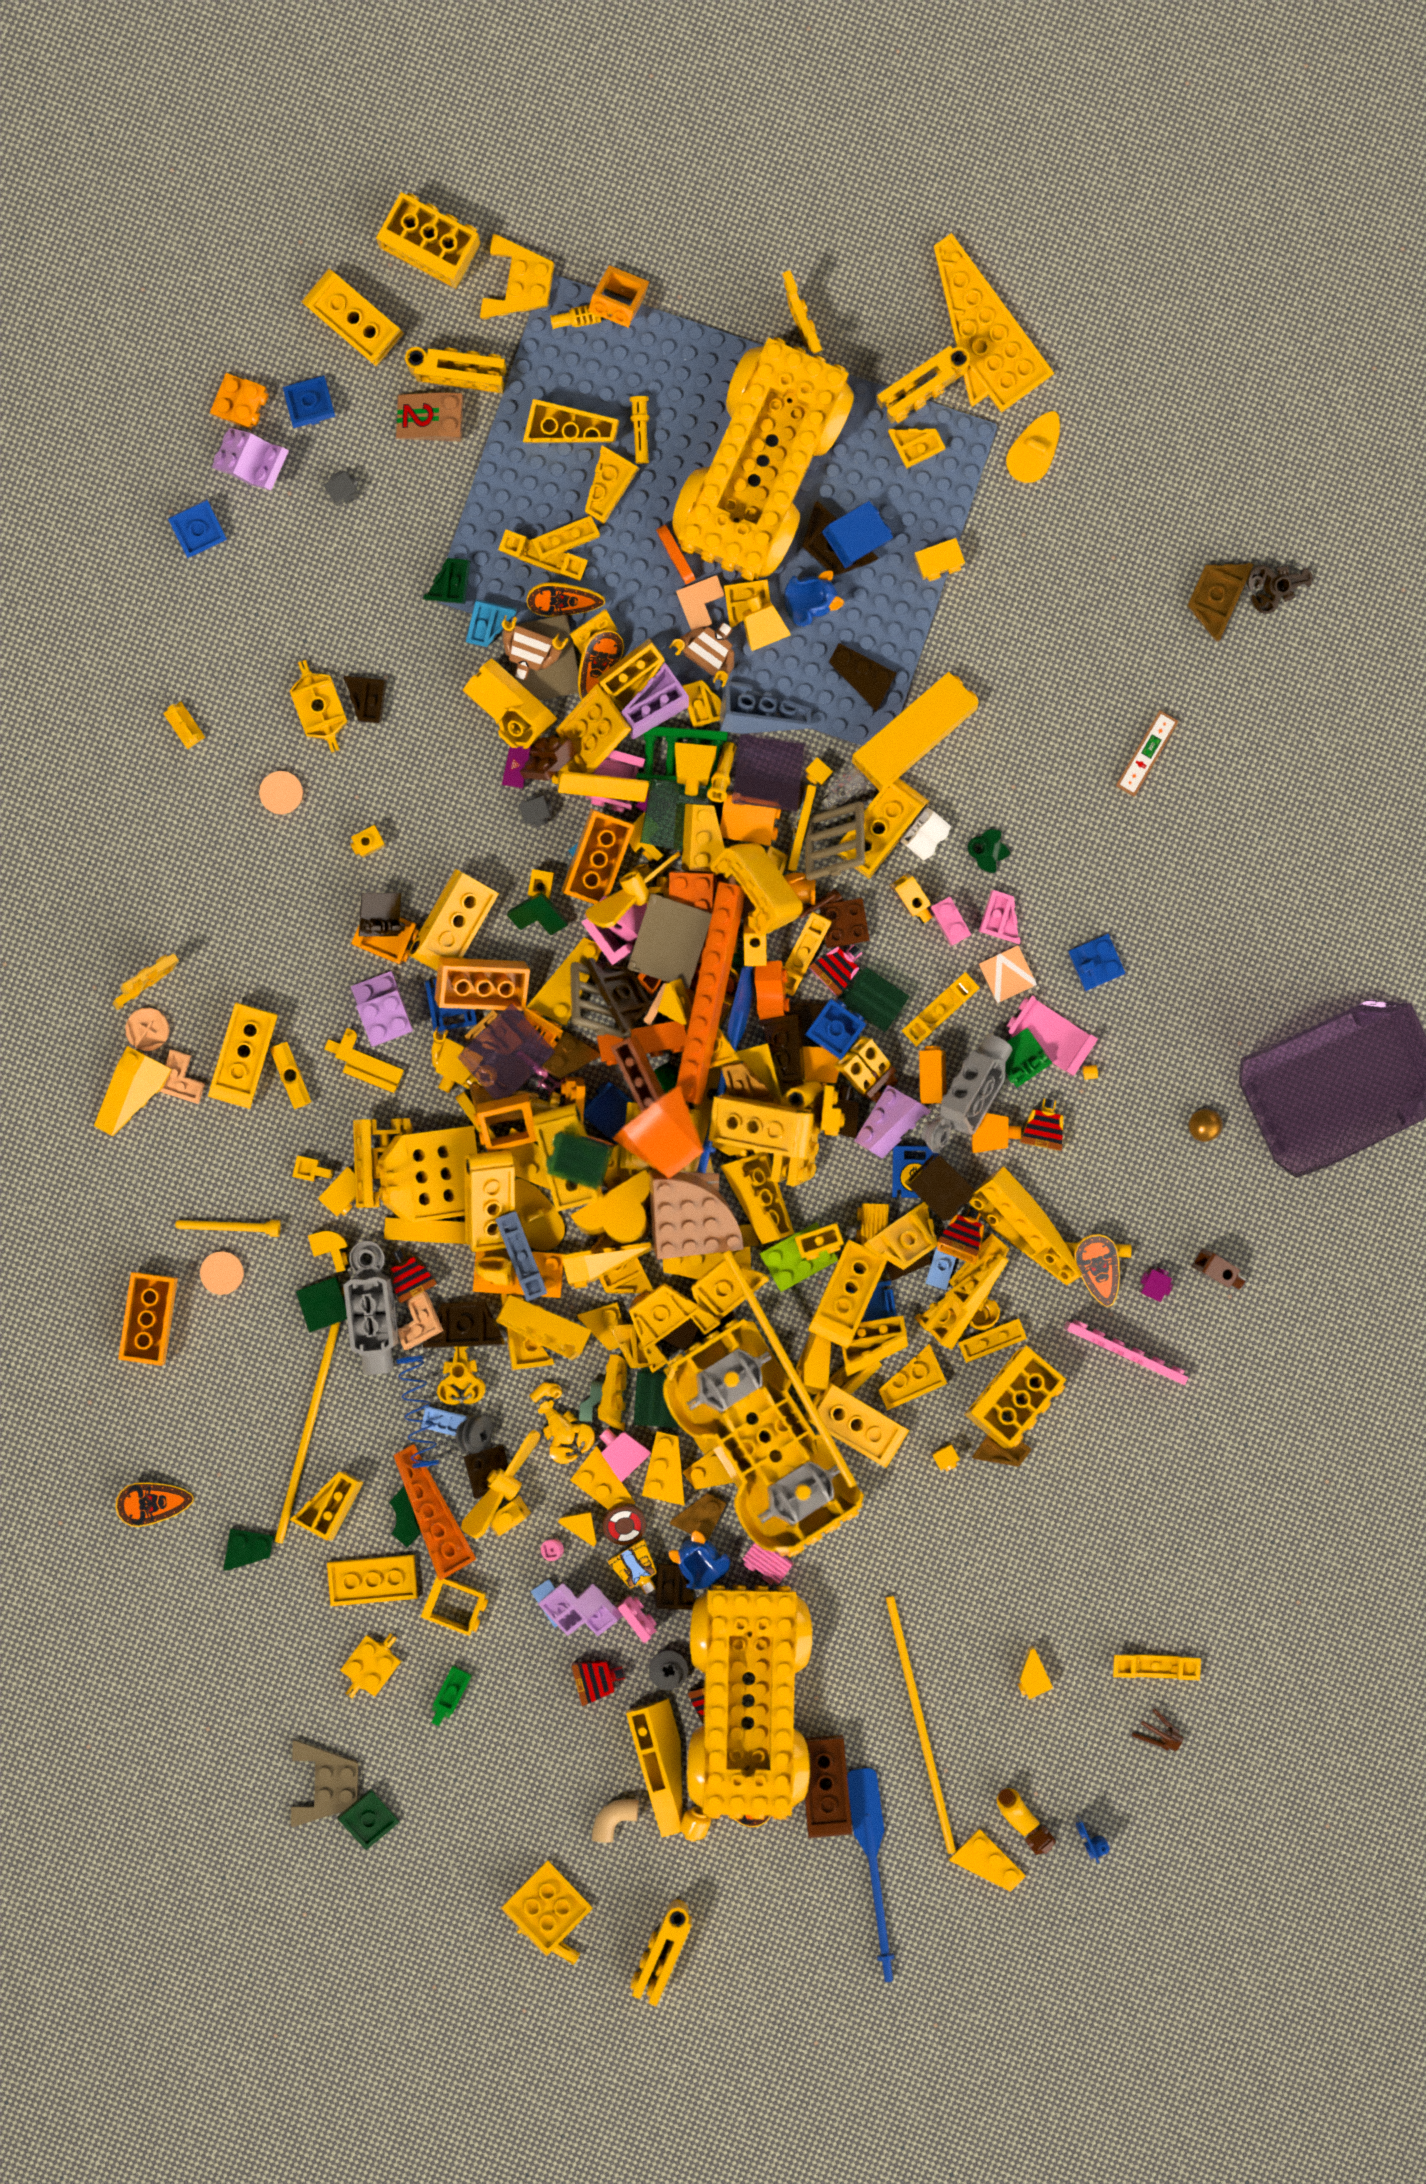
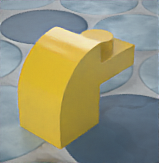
M644 812L633 823L635 827L629 840L630 846L635 854L643 848L642 854L650 862L655 860L658 863L663 858V854L649 840L660 830V827Z
M322 1231L308 1235L313 1256L331 1252L336 1272L347 1270L346 1265H349V1260L346 1252L342 1253L341 1249L349 1247V1244L341 1234L335 1231Z

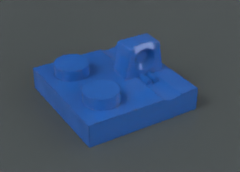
M325 376L282 387L293 428L308 424L316 425L320 423L319 421L336 417Z
M207 499L168 518L187 558L227 540Z
M1109 934L1068 951L1085 991L1126 974Z

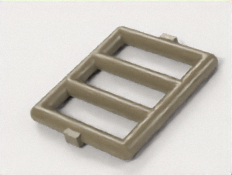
M862 801L841 807L834 805L829 807L828 811L809 816L805 833L807 880H814L827 875H832L833 877L841 875V871L861 866L865 863L864 803ZM855 811V821L814 833L815 823ZM856 830V839L814 852V842ZM856 848V858L814 870L815 860Z
M572 962L571 1022L575 1025L595 1030L596 1034L602 1036L609 1034L622 1039L631 1037V1027L625 1034H621L619 1028L580 1017V1008L613 1018L608 1007L580 999V990L598 996L602 995L596 985L580 981L579 972L591 975L587 966L578 962Z

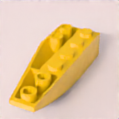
M1004 1166L990 1175L975 1189V1192L972 1194L973 1198L969 1203L997 1233L1065 1285H1069L1082 1275L1070 1250L1050 1219Z
M667 1698L626 1711L637 1755L662 1837L680 1833V1825L683 1818L681 1740L670 1700Z

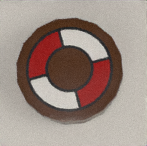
M621 1503L619 1506L609 1508L605 1513L602 1521L603 1531L608 1540L614 1544H633L645 1533V1516L641 1509L634 1504Z

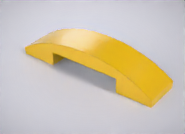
M505 530L498 549L516 559L577 581H581L588 562L586 559L564 552L539 561L531 540L509 530Z
M814 911L811 913L783 969L788 971V982H785L786 993L791 996L796 992L832 923L831 920Z
M966 972L963 973L914 1018L902 1032L917 1047L980 987Z
M385 1217L384 1239L467 1244L465 1241V1222L430 1220L406 1223L401 1218Z
M1152 1654L1114 1655L1113 1677L1200 1680L1201 1658Z

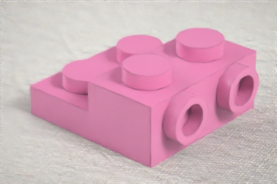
M628 1595L615 1605L643 1643L651 1639L650 1636L657 1632L654 1628L657 1623L650 1614L644 1615L641 1611L644 1606L637 1597L632 1599Z

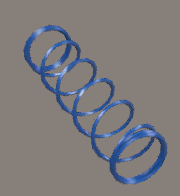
M423 1355L405 1357L396 1360L397 1364L422 1362L414 1367H411L401 1372L398 1375V1377L402 1380L424 1382L423 1385H420L416 1388H413L405 1392L401 1396V1398L407 1401L428 1403L427 1405H424L418 1409H415L407 1413L404 1418L406 1420L414 1422L431 1423V1425L411 1433L408 1436L409 1440L415 1442L435 1444L411 1456V1459L413 1461L419 1462L412 1464V1468L440 1464V1460L424 1461L413 1459L414 1456L435 1447L437 1443L433 1441L411 1439L410 1436L431 1427L434 1423L432 1421H423L406 1418L408 1415L418 1410H421L431 1404L429 1401L426 1400L408 1399L403 1397L404 1395L416 1389H419L428 1383L424 1380L407 1379L400 1377L405 1372H408L412 1369H415L423 1365Z

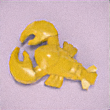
M454 1347L456 1350L453 1362L446 1361L444 1363L443 1374L450 1373V1375L437 1386V1395L445 1404H460V1401L452 1399V1395L460 1397L456 1389L451 1386L453 1384L459 1389H466L464 1397L472 1394L469 1399L463 1400L464 1404L476 1403L486 1393V1385L483 1380L472 1374V1371L477 1372V1365L475 1360L469 1361L468 1354L466 1353L468 1347Z
M553 1400L544 1401L537 1410L539 1414L545 1413L549 1426L543 1428L546 1439L549 1440L552 1436L554 1437L549 1448V1455L553 1461L559 1464H568L578 1456L577 1454L566 1456V1453H572L574 1450L562 1447L560 1444H572L575 1433H578L577 1446L579 1448L582 1441H584L585 1446L581 1450L584 1453L593 1446L595 1431L588 1424H571V1422L577 1420L574 1414L567 1411L562 1416L557 1410L553 1409Z

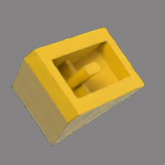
M680 977L666 984L658 1012L682 1025L689 1023L693 1006Z
M591 1511L560 1517L558 1523L593 1547L596 1545L597 1539Z

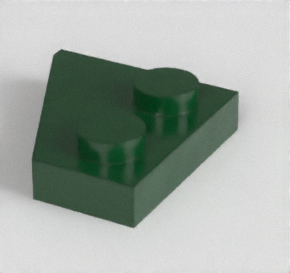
M447 558L441 572L434 578V584L428 593L424 594L423 600L465 604L471 561Z
M231 1528L223 1571L270 1558L274 1535Z

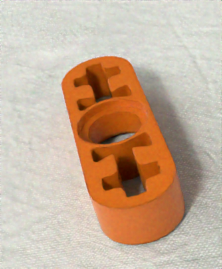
M666 524L655 529L684 583L687 585L696 580Z

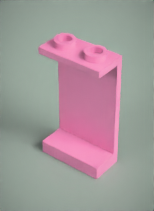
M1031 996L1029 999L1025 997L1018 1007L1021 1010L1017 1017L1012 1016L1006 1025L1009 1028L1007 1033L1014 1037L1028 1027L1052 1063L1071 1076H1074L1098 1039L1091 1034H1087L1037 1001L1034 996Z

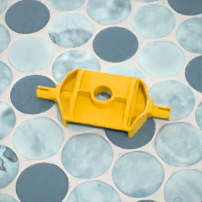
M307 660L300 661L298 665L302 673L301 678L293 685L289 692L307 737L325 739L328 742L331 753L335 752V750L339 751L340 748L335 738L348 720L346 719L330 675L312 673L308 667ZM319 699L324 702V708L317 712L312 709V703Z

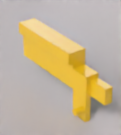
M346 1028L340 1044L328 1039L324 1049L335 1053L336 1058L347 1062L343 1073L392 1093L396 1092L404 1070L354 1050L353 1047L357 1039L355 1031Z

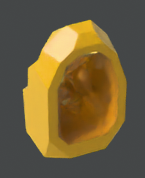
M491 1256L481 1258L475 1263V1271L486 1281H492L495 1285L510 1284L512 1279V1263L510 1260L504 1257Z

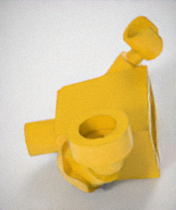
M436 1027L433 1033L434 1040L431 1056L432 1065L436 1068L435 1072L443 1075L438 1086L439 1089L450 1093L455 1082L466 1089H470V1084L489 1087L496 1082L497 1072L493 1067L483 1065L478 1068L484 1059L483 1056L446 1038L448 1034L447 1029L444 1035L439 1034V1027Z

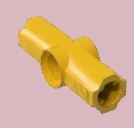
M288 1042L270 1048L280 1073V1079L284 1083L294 1110L312 1103ZM290 1069L296 1072V1079L292 1082L287 1081L285 1077L286 1072Z

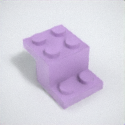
M229 428L223 437V443L219 452L214 457L212 468L230 474L248 485L271 491L289 450L272 445L252 433Z
M392 971L351 986L357 1002V1010L372 1047L413 1032L406 1013V1006Z
M562 1583L538 1603L567 1636L585 1623L598 1637L623 1616L617 1607L594 1584H591L578 1596H575Z

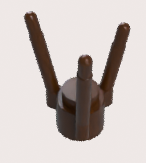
M833 889L816 900L815 905L809 904L803 908L799 918H804L825 904L841 902L844 899L837 890Z
M1153 1709V1712L1170 1731L1167 1729L1163 1733L1145 1721H1141V1725L1159 1735L1162 1742L1134 1732L1131 1735L1162 1747L1166 1751L1171 1749L1176 1752L1181 1746L1184 1737L1179 1734L1180 1730L1174 1727L1157 1709Z

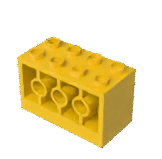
M401 192L376 237L379 248L456 289L481 244L479 235L476 233L477 229L469 224L463 226L451 214L446 213V215L439 213V209L430 203L425 205L419 202V198L408 192L406 195Z
M1027 1345L1020 1347L964 1415L1002 1448L1016 1447L1023 1439L1021 1434L1027 1429L1030 1430L1037 1422L1035 1417L1041 1412L1044 1413L1050 1407L1051 1402L1049 1400L1055 1395L1058 1396L1064 1390L1065 1386L1063 1384L1066 1379ZM1031 1379L1034 1380L1035 1387L1030 1386L1029 1381ZM1016 1396H1019L1021 1398L1020 1404L1016 1403ZM1002 1413H1006L1007 1420H1002Z

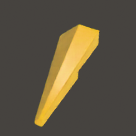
M998 1254L996 1260L989 1265L984 1264L980 1267L981 1271L974 1276H968L945 1293L946 1297L938 1303L933 1302L929 1305L930 1309L923 1314H917L914 1318L941 1345L952 1350L1007 1264L1008 1259Z

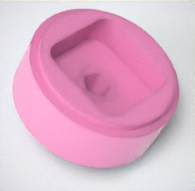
M548 1539L541 1545V1554L548 1561H555L561 1558L564 1553L563 1544L558 1539Z

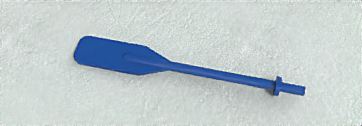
M744 965L742 968L728 1024V1041L735 1051L745 1032L756 987L755 968L753 966ZM722 1071L715 1097H720L726 1091L727 1085ZM712 1112L704 1144L702 1145L704 1152L701 1153L697 1172L704 1174L706 1173L710 1153H715L716 1151L712 1147L713 1141L708 1140Z
M872 1768L853 1769L847 1774L853 1832L869 1861L881 1954L877 1955V1961H882L884 1981L892 1982L891 1960L895 1959L894 1953L889 1952L877 1854L884 1833L878 1778L876 1771Z

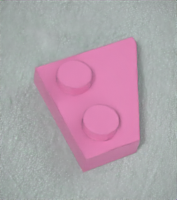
M991 890L978 932L1020 944L1017 930V915L1014 911V896Z

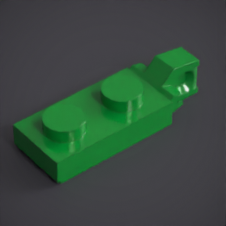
M452 1665L433 1703L434 1706L431 1710L435 1711L436 1714L431 1723L439 1726L444 1716L450 1718L472 1674Z

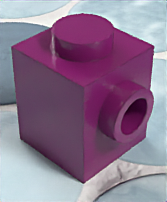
M1159 1267L1156 1270L1150 1269L1149 1272L1145 1271L1140 1280V1283L1143 1285L1139 1293L1162 1302L1164 1295L1168 1296L1173 1287L1171 1283L1172 1278L1168 1277L1169 1272Z

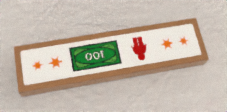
M1162 711L1158 712L1118 780L1117 788L1135 797L1179 721Z

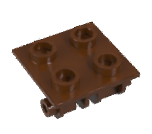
M863 898L825 904L820 907L821 916L832 921L824 936L827 948L870 941Z

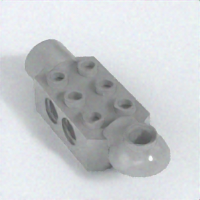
M987 1034L978 1050L971 1051L969 1057L964 1060L958 1076H955L952 1081V1087L942 1099L941 1111L936 1120L933 1122L928 1121L922 1129L921 1137L923 1140H926L928 1148L934 1153L939 1152L948 1143L951 1128L970 1135L975 1134L1005 1081V1063L1013 1050L1005 1040L995 1035Z
M372 1241L359 1242L352 1248L349 1262L357 1276L343 1285L351 1351L361 1354L364 1375L383 1374L394 1371L391 1348L399 1343L392 1279L381 1273L385 1259L384 1253L379 1245ZM365 1253H369L372 1256L371 1264L364 1261Z

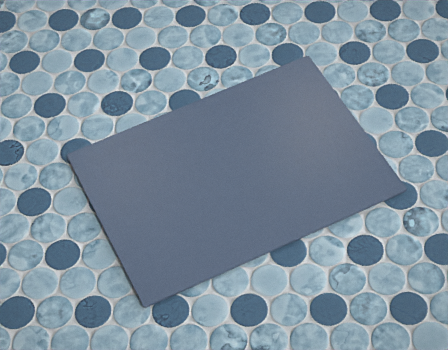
M553 274L548 307L531 310L447 557L471 561L465 604L437 603L470 614L473 612L475 599L517 608L516 615L514 616L517 618L515 624L517 625L556 617L537 615L527 606L526 597L528 592L536 585L549 582L566 583L592 590L605 598V604L589 612L568 615L571 633L606 609L617 628L616 632L623 639L624 649L621 659L650 638L663 654L665 661L662 665L664 663L667 664L681 685L701 679L713 693L722 699L724 688L721 687L723 684L722 680L717 679L713 683L714 677L683 655V652L676 655L677 647L672 646L669 648L675 639H679L691 631L676 591L716 575L724 595V585L752 581L741 577L742 573L736 570L729 572L722 569L721 564L713 561L712 564L702 560L700 554L693 552V555L682 551L673 531V514L679 494L686 480L695 469L711 466L732 418L727 412L726 400L729 385L739 361L749 349L764 345L643 304L640 305L629 328L602 317L601 322L576 328L569 325L553 329L550 315L567 313L571 308L589 305L596 290L595 288ZM604 291L602 295L629 306L633 302ZM849 374L847 383L854 393V399L848 417L825 455L813 456L793 501V504L800 512V520L784 558L771 575L759 578V580H768L770 602L775 607L791 635L752 651L747 642L744 622L741 621L732 627L733 631L726 640L732 644V650L735 653L734 668L727 681L745 683L753 686V690L760 693H771L772 697L778 700H789L810 708L812 724L810 729L863 746L902 711L948 572L940 574L941 578L931 582L928 579L922 580L914 554L954 538L959 542L997 430V425L930 401H926L927 404L918 411H915V409L911 410L904 421L900 423L895 421L891 424L887 418V407L881 409L877 403V395L888 387ZM905 394L898 399V401L905 398ZM633 396L649 397V401H647V414L650 415V419L647 422L648 464H635L634 423L630 420V416H632V402L629 401V398ZM533 399L618 419L620 423L615 443H524L523 439ZM889 429H936L946 449L906 469L887 431ZM771 434L766 437V444L770 447L776 446L779 442L776 435ZM602 445L638 466L637 474L605 524L592 517L600 537L564 552L588 560L581 581L544 570L498 550L505 530L532 540L590 516L585 512V507L594 481L595 469L600 458ZM764 455L757 458V464L761 467L767 466L770 462L769 458ZM756 474L748 477V484L752 487L758 486L761 482L760 477ZM818 501L834 517L839 519L870 501L879 510L884 524L890 527L893 538L888 544L872 551L879 557L876 562L833 577L831 582L836 588L837 597L844 601V605L841 608L830 611L826 615L812 618V623L805 627L797 626L789 618L785 608L784 596L786 585L793 575L797 576L798 580L810 576L818 577L821 573L827 571L802 548L815 502ZM664 524L668 527L696 579L687 585L682 580L655 530ZM725 597L705 604L712 625L708 626L716 632L722 622L729 626ZM512 616L508 622L512 623L514 617ZM573 643L574 649L579 650ZM838 643L897 673L877 712L828 663Z

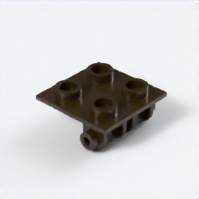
M401 893L361 894L359 937L398 936V934L405 930V924L399 921Z
M503 1445L463 1456L474 1499L483 1497L490 1489L487 1477L492 1470L495 1469L497 1471L499 1468L504 1471L507 1470L509 1465Z

